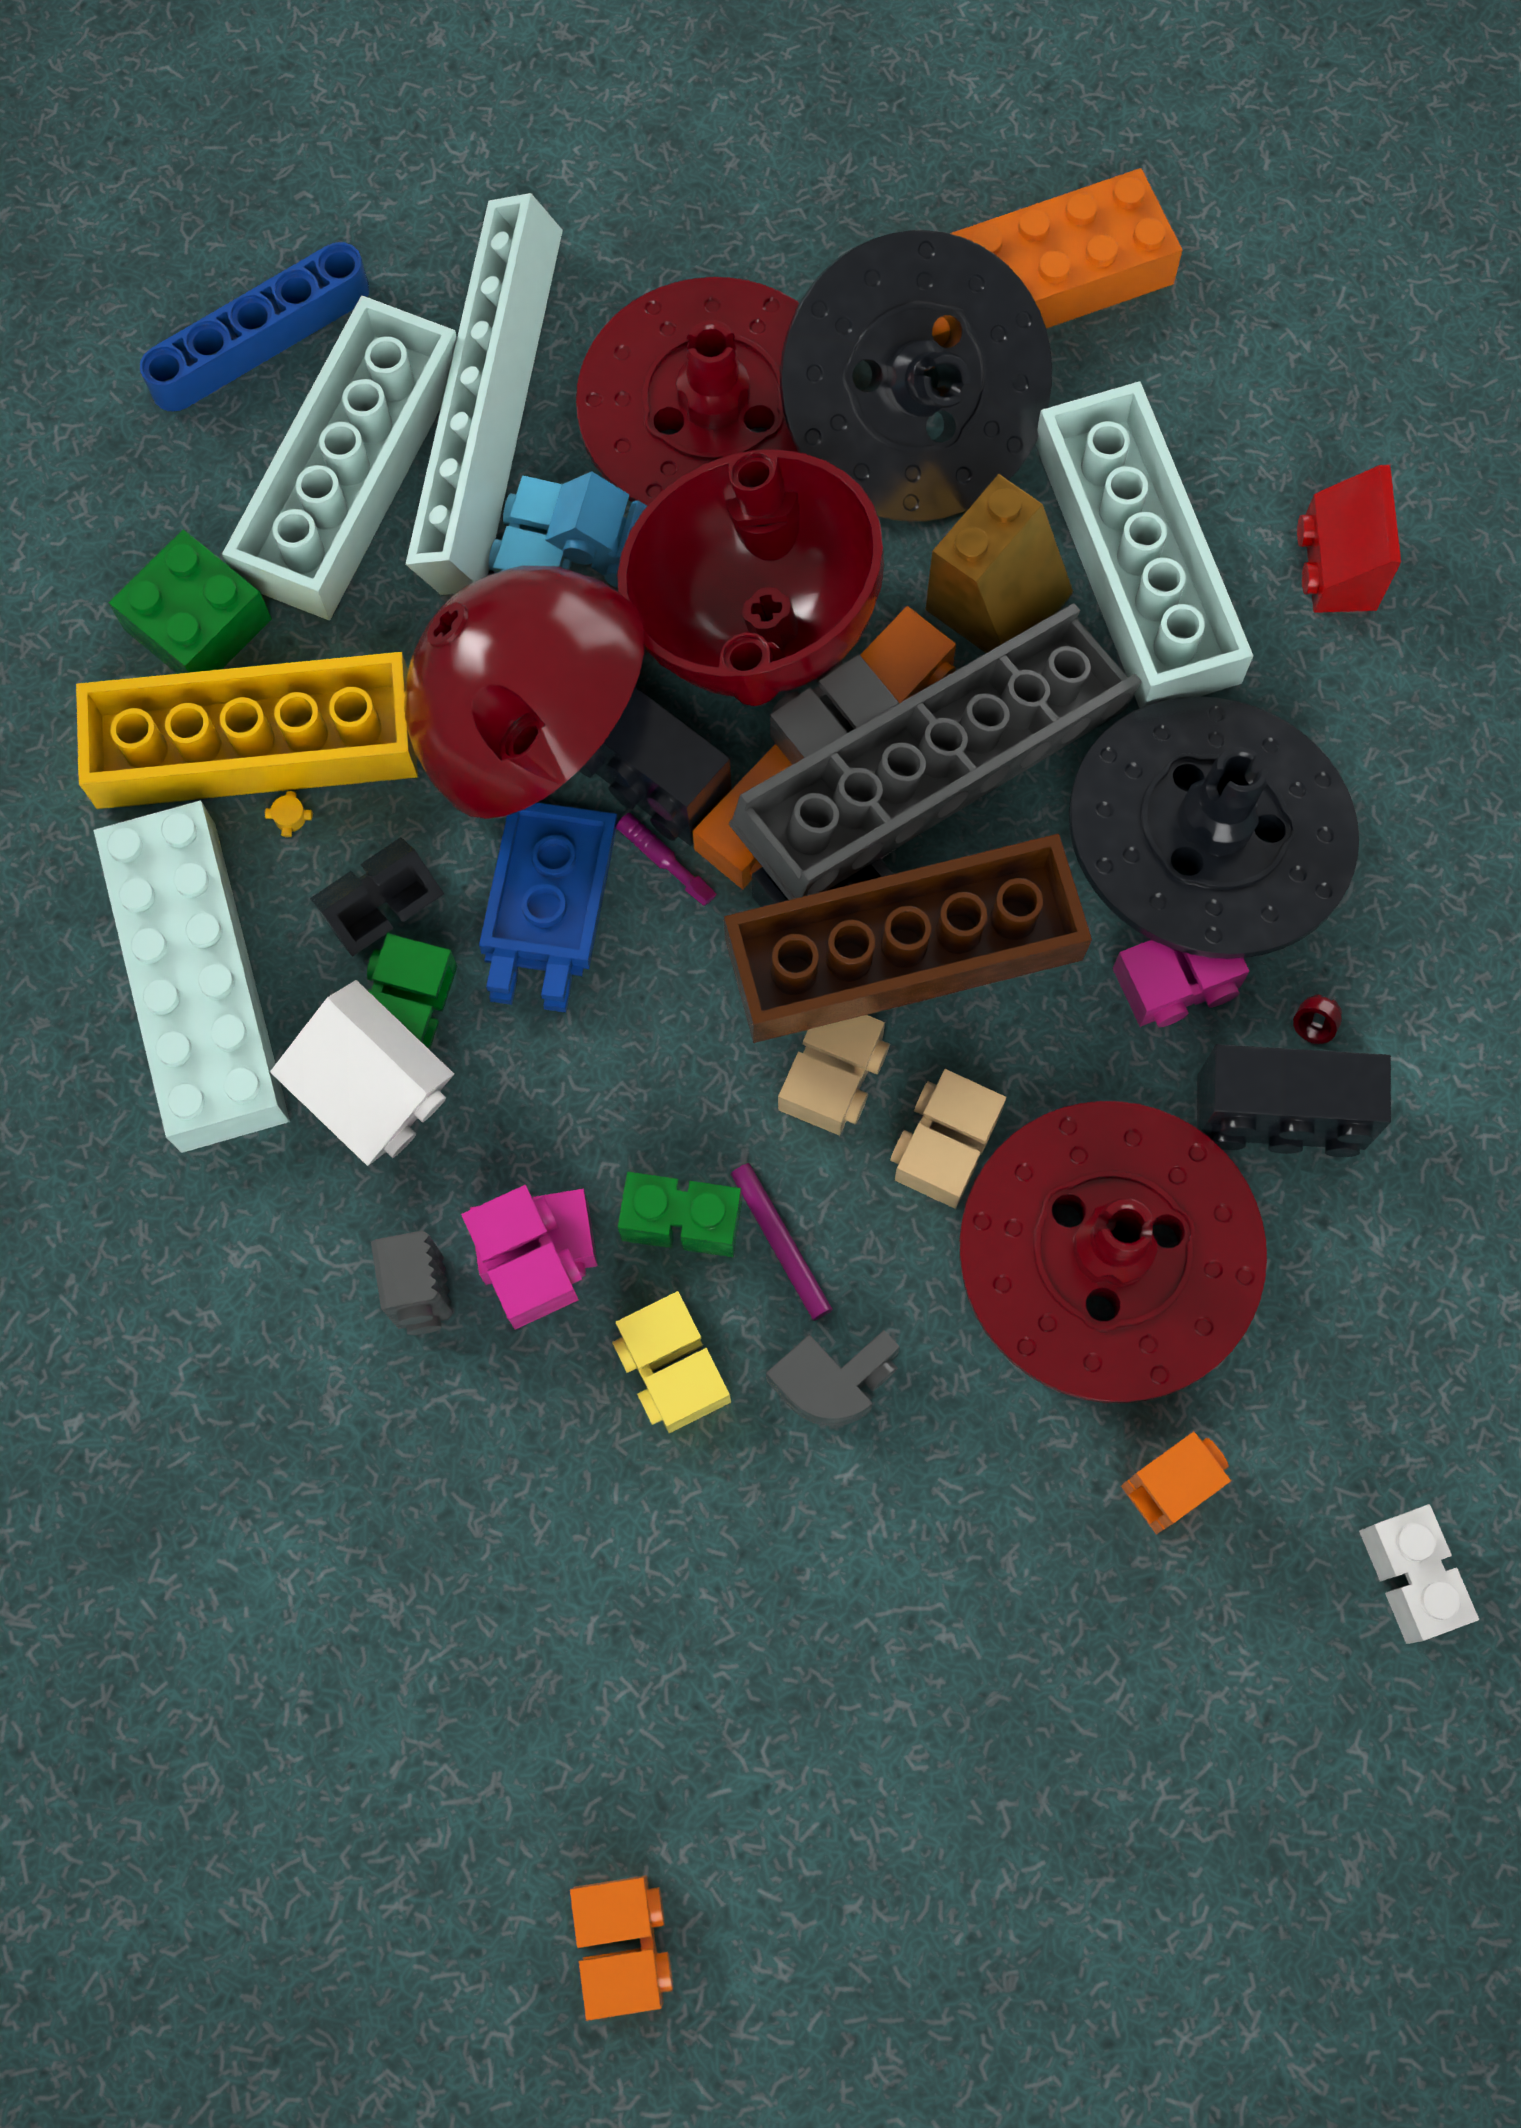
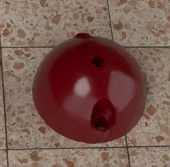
M755 450L728 455L703 464L681 476L660 492L643 510L630 530L621 552L617 574L618 592L636 607L642 619L645 634L644 647L663 667L696 687L715 694L735 697L742 704L750 706L762 705L772 700L781 691H791L802 687L825 674L839 663L859 641L869 624L882 587L884 553L881 524L874 505L863 488L845 471L825 460L804 453L785 450Z
M519 566L486 576L463 587L438 610L425 628L412 655L407 675L404 712L410 742L429 780L457 810L470 817L484 819L504 817L524 810L546 798L566 783L600 748L619 721L631 698L640 674L644 656L645 634L641 616L634 604L601 580L559 566Z

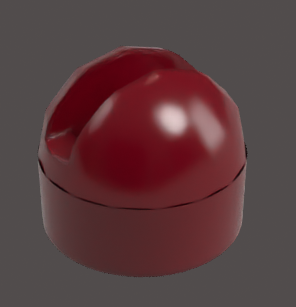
M1319 994L1308 997L1301 1003L1293 1018L1294 1029L1301 1038L1314 1044L1328 1043L1335 1037L1341 1025L1342 1010L1334 999L1331 1001ZM1316 1013L1325 1017L1323 1025L1313 1022Z

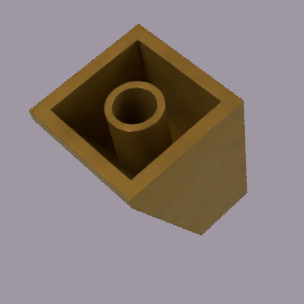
M998 474L932 551L925 610L985 653L1056 614L1073 593L1043 504Z

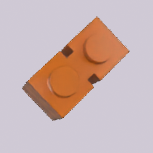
M1193 1431L1135 1473L1121 1487L1155 1534H1158L1230 1483L1231 1480L1224 1471L1229 1467V1464L1212 1440L1205 1438L1201 1441L1195 1431Z
M647 1875L576 1886L570 1889L577 1948L640 1938L641 1948L583 1957V1960L579 1961L586 2021L661 2009L664 2004L663 1992L673 1991V1980L669 1953H657L654 1937V1927L665 1925L660 1887L649 1889Z

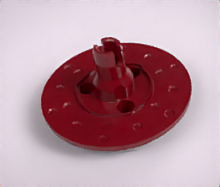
M704 277L678 281L659 287L640 296L616 313L602 328L586 353L580 369L576 393L577 418L581 437L591 460L605 480L628 493L629 501L639 500L648 506L660 492L681 476L703 464L722 457L755 450L798 452L789 433L783 413L780 394V365L786 333L799 302L779 290L749 280L730 277ZM756 427L768 429L765 432L759 433L751 431V429ZM668 429H675L678 431L677 433L671 435L661 433L662 431Z
M1096 1101L1079 1103L1044 1114L1020 1128L997 1148L985 1163L968 1196L961 1222L959 1259L966 1294L977 1320L997 1349L1012 1364L1034 1380L1065 1395L1102 1403H1132L1163 1397L1186 1388L1216 1368L1233 1351L1245 1335L1261 1300L1266 1277L1267 1248L1261 1214L1247 1181L1229 1156L1211 1138L1184 1120L1156 1108L1121 1101ZM1061 1204L1070 1205L1079 1213L1081 1223L1071 1228L1063 1227L1053 1218L1052 1209ZM1162 1224L1173 1229L1177 1235V1246L1173 1248L1159 1246L1152 1233L1153 1226ZM1114 1228L1125 1230L1131 1236L1133 1243L1118 1241L1112 1235ZM1093 1296L1106 1298L1114 1308V1319L1105 1322L1091 1317L1086 1309V1300Z

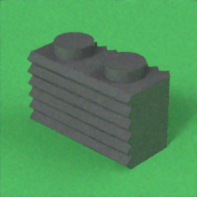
M421 1230L371 1241L381 1310L385 1312V1315L389 1317L398 1329L406 1328L408 1335H421L440 1330L442 1328L441 1321L448 1320L452 1316L453 1311L449 1307L451 1300L447 1296L450 1290L445 1285L448 1279L444 1275L446 1270L442 1263L444 1256L430 1235Z

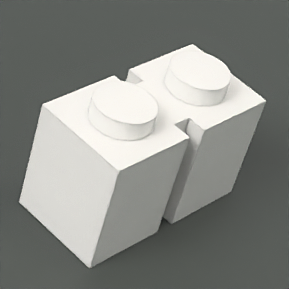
M1430 1504L1359 1531L1380 1581L1404 1573L1406 1575L1409 1585L1385 1593L1406 1644L1424 1641L1479 1620L1458 1569L1453 1568L1445 1571L1442 1564V1559L1452 1555Z

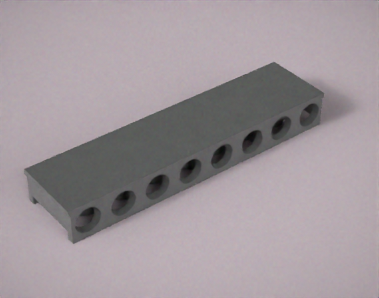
M1073 603L744 792L739 797L733 819L730 820L729 825L788 900L827 891L1117 716L1129 707V703L1142 681L1136 674L1130 677L1124 674L1077 619L1081 610Z

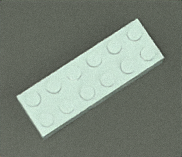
M361 295L222 553L226 564L259 590L261 594L326 620H331L441 409L457 341L455 330Z
M1139 381L1041 410L1037 428L1039 437L1035 446L1126 676L1130 677L1136 674L1142 681L1134 694L1139 708L1164 700L1199 697L1242 684L1253 658V653L1141 382Z
M200 800L95 829L96 843L166 1138L183 1153L290 1122L280 1081L270 1073L275 1066V1060L216 825L204 804Z

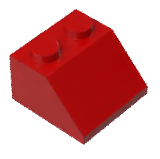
M1378 465L1315 493L1306 515L1299 516L1297 525L1298 544L1300 547H1307L1308 562L1304 563L1302 570V588L1305 595L1312 594L1314 613L1377 611L1401 564L1390 465Z

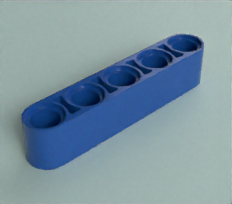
M335 242L327 245L149 349L140 361V371L155 404L166 411L185 409L352 311L361 295L365 297L369 295V283L359 251L353 245L345 242Z

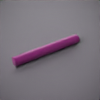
M750 1163L738 1167L730 1175L736 1186L741 1188L744 1200L812 1320L815 1321L833 1310L752 1166Z

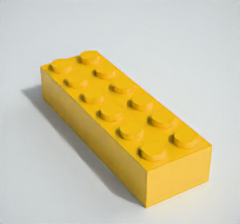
M402 652L78 683L76 684L79 785L96 809L417 778V756L410 742L404 712L408 668Z

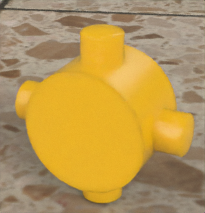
M287 791L286 795L277 798L273 802L271 808L265 809V818L273 819L276 826L281 830V836L287 838L292 837V832L299 830L306 820L312 821L313 818L312 810H305L300 800L296 798V792Z

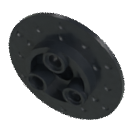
M909 230L873 238L852 248L830 264L812 283L792 317L786 333L780 365V394L783 413L789 433L798 452L825 460L845 471L863 488L873 503L877 516L901 521H929L961 513L971 507L998 474L1010 480L1029 456L1039 437L1037 428L1040 412L1049 407L1052 388V357L1047 330L1040 310L1022 280L1005 262L981 245L960 236L930 230ZM940 317L945 318L950 326V336L948 341L942 346L934 341L932 336L933 325ZM864 360L871 368L872 378L870 384L860 391L853 382L852 374L855 366ZM933 366L939 374V383L936 389L932 388L931 377L923 376L924 370L931 369ZM938 411L944 420V430L937 439L932 440L927 434L926 424L929 417H932Z
M1182 697L1150 704L1129 713L1103 732L1091 746L1077 772L1070 795L1069 830L1072 846L1077 861L1095 893L1112 912L1137 932L1155 942L1188 954L1209 958L1235 959L1265 955L1284 949L1305 938L1328 919L1345 895L1355 872L1359 852L1358 820L1349 791L1337 769L1314 742L1291 724L1267 711L1241 702L1213 697ZM1178 786H1183L1189 790L1188 792L1183 791L1182 789L1178 788ZM1257 835L1265 837L1271 843L1261 840ZM1174 867L1186 870L1191 876L1178 873Z

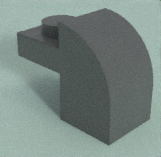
M883 1330L847 1364L840 1368L809 1334L766 1372V1381L785 1403L802 1418L825 1426L846 1425L861 1419L871 1412L873 1403L860 1389L867 1385L872 1391H875L895 1373L898 1367L892 1360L898 1356L900 1346Z

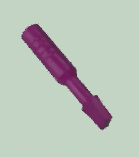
M629 812L620 819L616 829L660 869H666L686 887L685 891L703 906L715 898L716 893L700 876L695 877L680 864L676 860L675 853L632 813Z

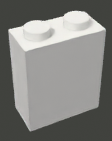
M357 980L326 998L270 1071L367 1166L386 1152L394 1158L413 1140L416 1133L410 1127L417 1119L421 1122L426 1121L443 1104L446 1097L440 1091L454 1075L443 1062Z

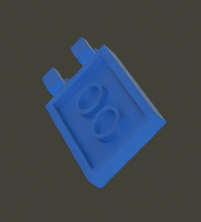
M535 803L524 810L507 815L479 942L481 954L485 955V962L491 963L486 986L487 991H490V1002L512 1005L518 977V967L546 971L541 993L542 999H545L544 1010L566 1013L572 975L582 976L583 970L590 968L613 851L616 825L618 823L617 814Z

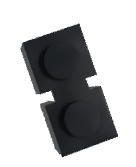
M402 837L361 863L360 865L366 874L360 878H357L350 871L310 898L338 940L352 957L394 929L388 919L377 909L379 906L386 902L389 908L404 922L444 895L415 849Z

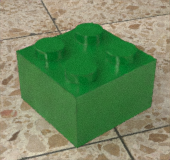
M184 529L108 602L123 629L177 674L223 669L272 620L260 591Z

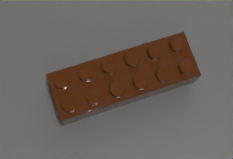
M1059 833L724 916L725 941L753 1043L1083 961L1092 941Z

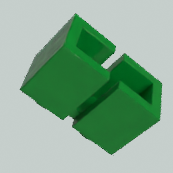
M387 933L382 950L376 948L368 963L367 980L373 981L371 990L368 989V992L430 1050L439 1024L438 1019L431 1018L433 1009L443 1012L458 966L449 949Z
M627 1172L618 1222L621 1240L672 1248L674 1240L672 1226L681 1227L680 1237L683 1250L734 1257L742 1207L741 1188L690 1181L688 1192L680 1191L678 1179Z

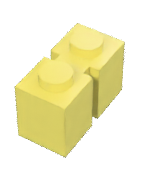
M678 1291L616 1321L621 1338L613 1341L612 1344L626 1373L638 1369L647 1389L637 1393L652 1425L663 1420L668 1433H671L731 1403L730 1394L707 1348L653 1374V1371L703 1347L701 1336Z

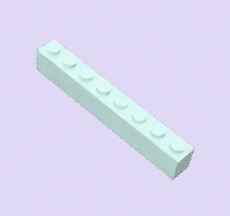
M532 193L488 201L405 564L440 595L456 594L463 587L488 576L490 550L496 539L563 231Z

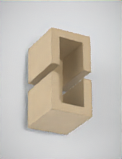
M864 1015L809 1029L803 1040V1045L806 1046L803 1053L798 1051L778 1096V1110L839 1136L846 1121L856 1125L868 1097V1093L861 1091L860 1087L868 1071L878 1075L889 1050L890 1044L882 1041L885 1022Z
M944 1069L937 1085L927 1081L914 1109V1112L923 1115L921 1121L918 1123L913 1134L906 1130L902 1132L890 1161L899 1164L896 1170L895 1181L956 1209L977 1166V1160L980 1154L982 1155L1002 1113L1007 1097L947 1069Z

